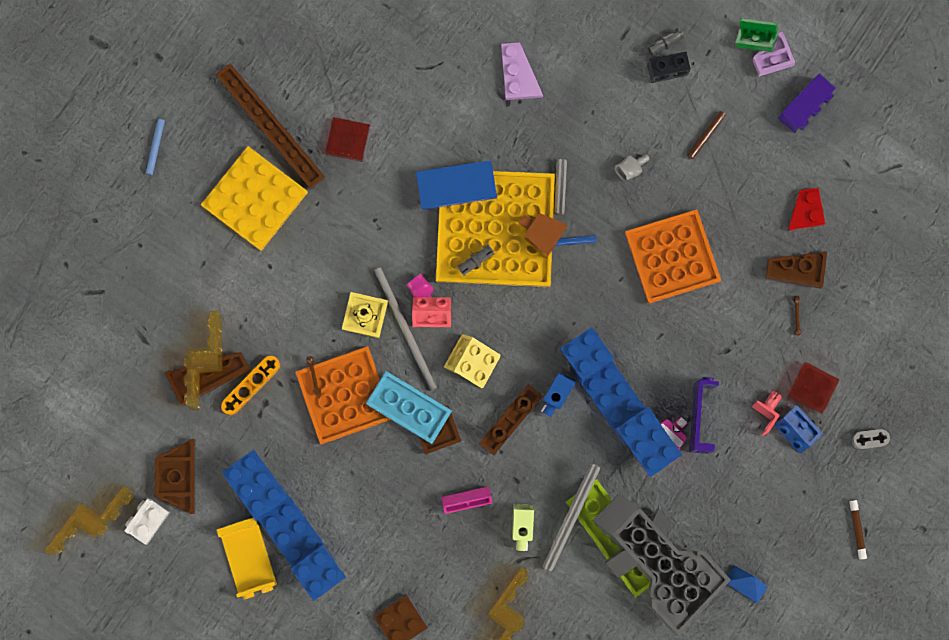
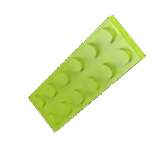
M596 479L577 519L608 560L620 548L592 522L612 501ZM576 494L565 502L569 508ZM636 566L620 576L635 598L649 588V580Z

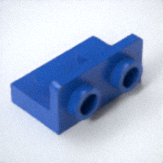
M797 405L775 423L779 432L786 437L799 453L808 449L823 434Z

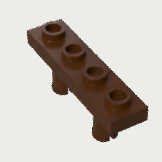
M528 384L479 444L494 456L543 396Z

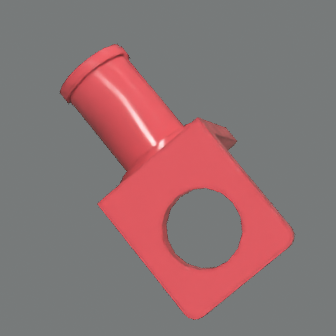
M771 391L764 404L756 401L752 405V408L770 419V422L761 434L763 437L769 433L780 416L774 409L782 397L780 394L776 396L777 392Z

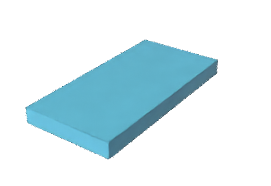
M385 371L366 402V405L433 444L452 412L449 408Z

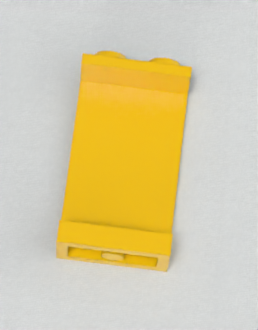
M253 517L217 529L237 587V598L243 597V600L254 597V592L261 590L263 594L274 590L273 586L277 585L258 521Z

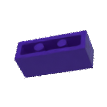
M819 73L781 113L778 119L794 133L798 129L803 130L809 124L807 119L811 115L815 117L822 110L821 104L823 102L827 104L834 97L832 93L836 87Z

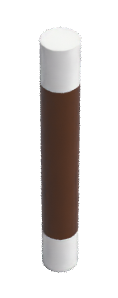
M857 500L849 501L859 559H867Z

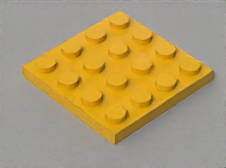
M247 146L201 206L262 251L303 200L308 191Z

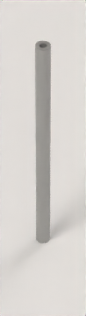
M381 267L377 268L374 272L427 386L432 391L437 388Z

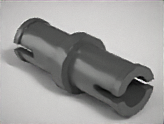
M676 28L669 34L660 36L657 41L646 46L647 52L653 57L658 52L669 49L672 44L684 38L681 29Z
M487 244L475 254H470L471 257L458 265L457 268L465 276L475 267H480L482 262L495 253Z

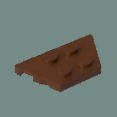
M190 439L188 442L155 457V497L190 514H195V439Z

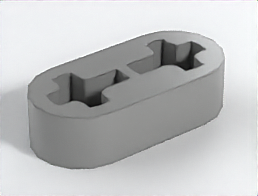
M884 429L861 431L855 433L851 438L852 445L857 449L882 447L890 441L889 433ZM879 433L881 436H884V440L881 443L879 440L873 441V437L879 436ZM860 435L862 438H868L869 440L867 442H863V446H861V443H857V439L860 438Z

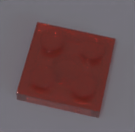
M333 117L325 154L363 162L370 124Z
M804 362L787 397L823 414L840 379Z

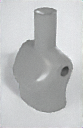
M645 154L635 159L629 155L621 163L615 165L617 175L623 182L637 177L642 173L641 165L650 160L649 156Z

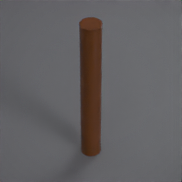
M720 111L687 154L690 159H694L726 116L724 112Z

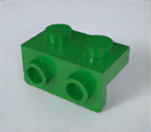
M740 18V30L735 41L736 47L773 52L778 37L777 23Z

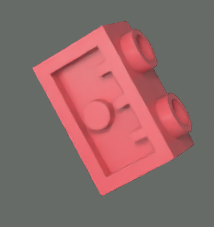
M413 297V327H451V298Z

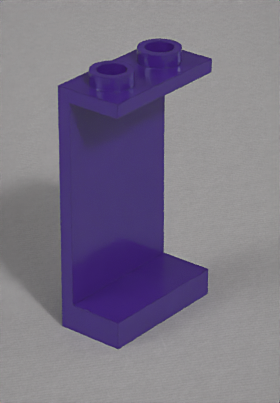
M702 377V379L694 383L689 448L691 453L710 454L715 450V444L699 443L703 388L714 389L719 386V381H714L712 377Z

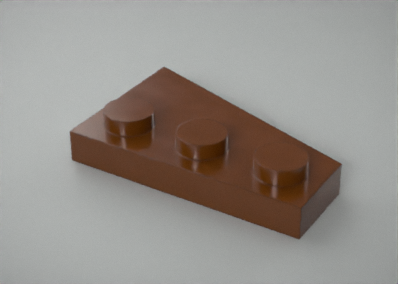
M827 251L794 257L769 258L765 279L822 289Z

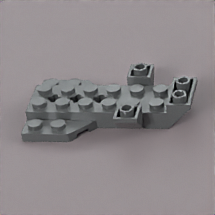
M619 493L592 520L603 534L608 535L620 548L605 564L618 578L635 566L649 580V607L676 636L681 634L730 581V578L705 551H678L666 537L672 522L660 509H657L648 518L638 506ZM661 561H665L663 564L664 568H660ZM674 575H677V576H678V577L676 578L678 582H673V579H674L673 576H674ZM687 589H688V590H691V591L689 592V594L691 595L690 597L686 596V594H687V592H686Z

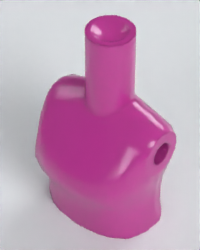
M422 273L406 285L413 297H432L431 294L434 288L423 277Z

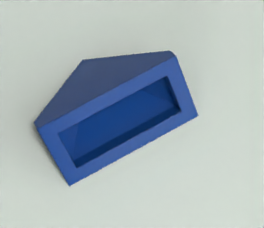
M735 565L727 575L730 578V581L727 583L728 585L756 603L759 602L767 589V586L759 579Z

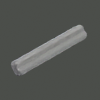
M558 159L556 163L554 213L557 215H563L565 211L567 160Z

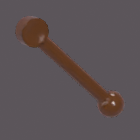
M794 296L796 318L794 333L795 335H801L799 296Z
M308 356L306 361L309 363L315 388L313 393L320 395L321 389L318 388L313 366L314 358Z

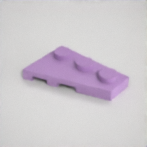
M520 42L501 44L505 99L542 98L543 94Z

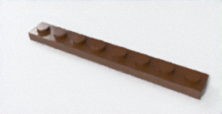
M231 63L215 74L310 189L325 179L323 173Z

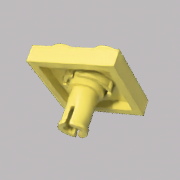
M351 292L342 330L380 338L388 300Z

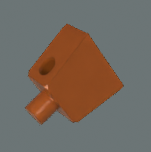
M541 213L536 216L535 220L524 215L519 222V225L527 229L524 239L545 258H548L567 228V224Z

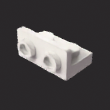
M151 499L143 500L137 507L138 512L135 517L131 516L125 524L127 527L125 532L131 534L145 545L149 543L170 513Z

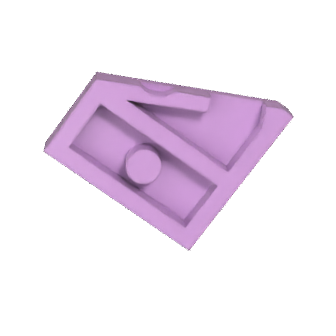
M783 32L778 34L773 52L760 51L753 57V63L759 77L795 65V60Z

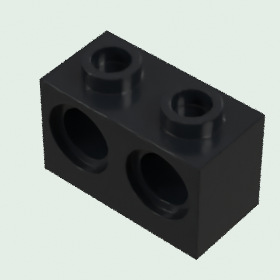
M687 51L652 58L647 65L651 83L688 76L691 70Z

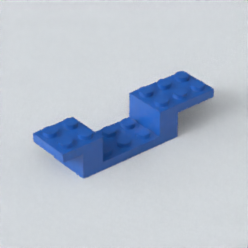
M593 327L560 348V351L571 366L569 368L622 444L629 447L649 477H652L682 456V453L649 407H644L613 363L614 357Z
M254 449L222 472L256 521L261 523L289 562L292 572L313 601L346 578L337 565V560L283 485L275 479Z

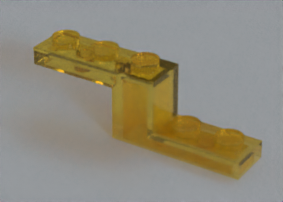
M218 310L210 311V317L207 318V326L210 329L207 345L210 348L187 350V356L184 357V364L187 368V375L184 376V383L187 386L184 402L191 411L199 410V373L222 371V316Z
M123 486L102 515L87 504L81 503L44 551L49 555L60 554L66 546L64 543L67 539H71L77 533V526L93 538L102 537L107 532V525L110 521H115L120 515V508L123 505L126 506L133 497L131 494L134 491L128 486Z
M523 567L520 568L487 614L505 628V631L498 640H513L511 636L514 632L519 633L525 625L523 622L524 617L506 604L507 601L510 603L517 595V592H515L519 585L523 587L529 578L527 576L528 571Z

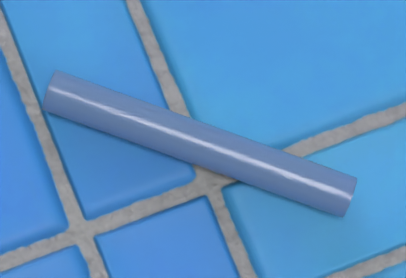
M157 119L145 172L148 175H153L165 123L163 119Z

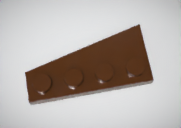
M242 352L219 357L216 360L204 361L197 365L185 366L178 370H170L164 373L180 405L184 406L251 369Z

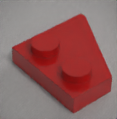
M819 188L800 190L788 231L824 226L825 218Z

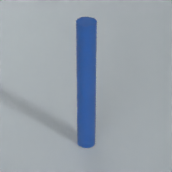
M596 235L560 238L556 246L596 243Z

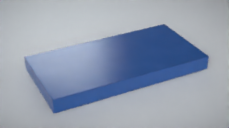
M491 160L416 172L422 210L497 199Z

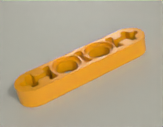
M274 356L264 358L223 400L221 404L222 411L227 415L238 413L280 369L279 360ZM269 360L271 362L275 360L276 362L274 363V365L276 367L274 369L269 368L266 371L267 373H269L268 376H266L263 371L259 370L261 367H263V369L265 370L268 367L267 362ZM257 373L263 376V381L260 384H255L252 380L253 376ZM242 387L249 389V395L246 398L239 396V390ZM234 395L242 401L241 404L236 402L233 405L235 408L233 411L226 410L228 407L226 405L227 402L233 403L236 400L232 398Z

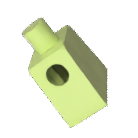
M513 504L512 538L516 540V550L527 551L528 541L533 540V505ZM524 527L526 531L520 532L519 529Z

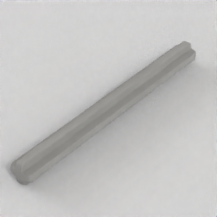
M594 463L590 464L543 564V568L548 571L553 570L599 473L600 467Z

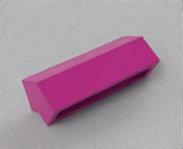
M489 487L441 497L445 514L492 504Z

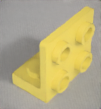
M462 334L444 368L461 375L478 387L483 388L496 366L500 354L475 338Z

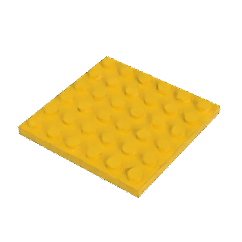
M493 171L497 199L439 207L436 282L535 287L551 286L552 252L548 258H545L524 239L527 229L519 225V222L524 215L535 220L539 213L553 218L555 174ZM488 244L495 254L482 262L480 267H475L463 276L457 266L471 257L470 254H475Z

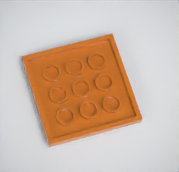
M697 209L625 231V236L648 304L721 282Z
M368 346L313 365L318 388L321 389L320 395L313 393L315 388L310 367L295 372L320 445L391 420L366 405L367 400L380 381Z

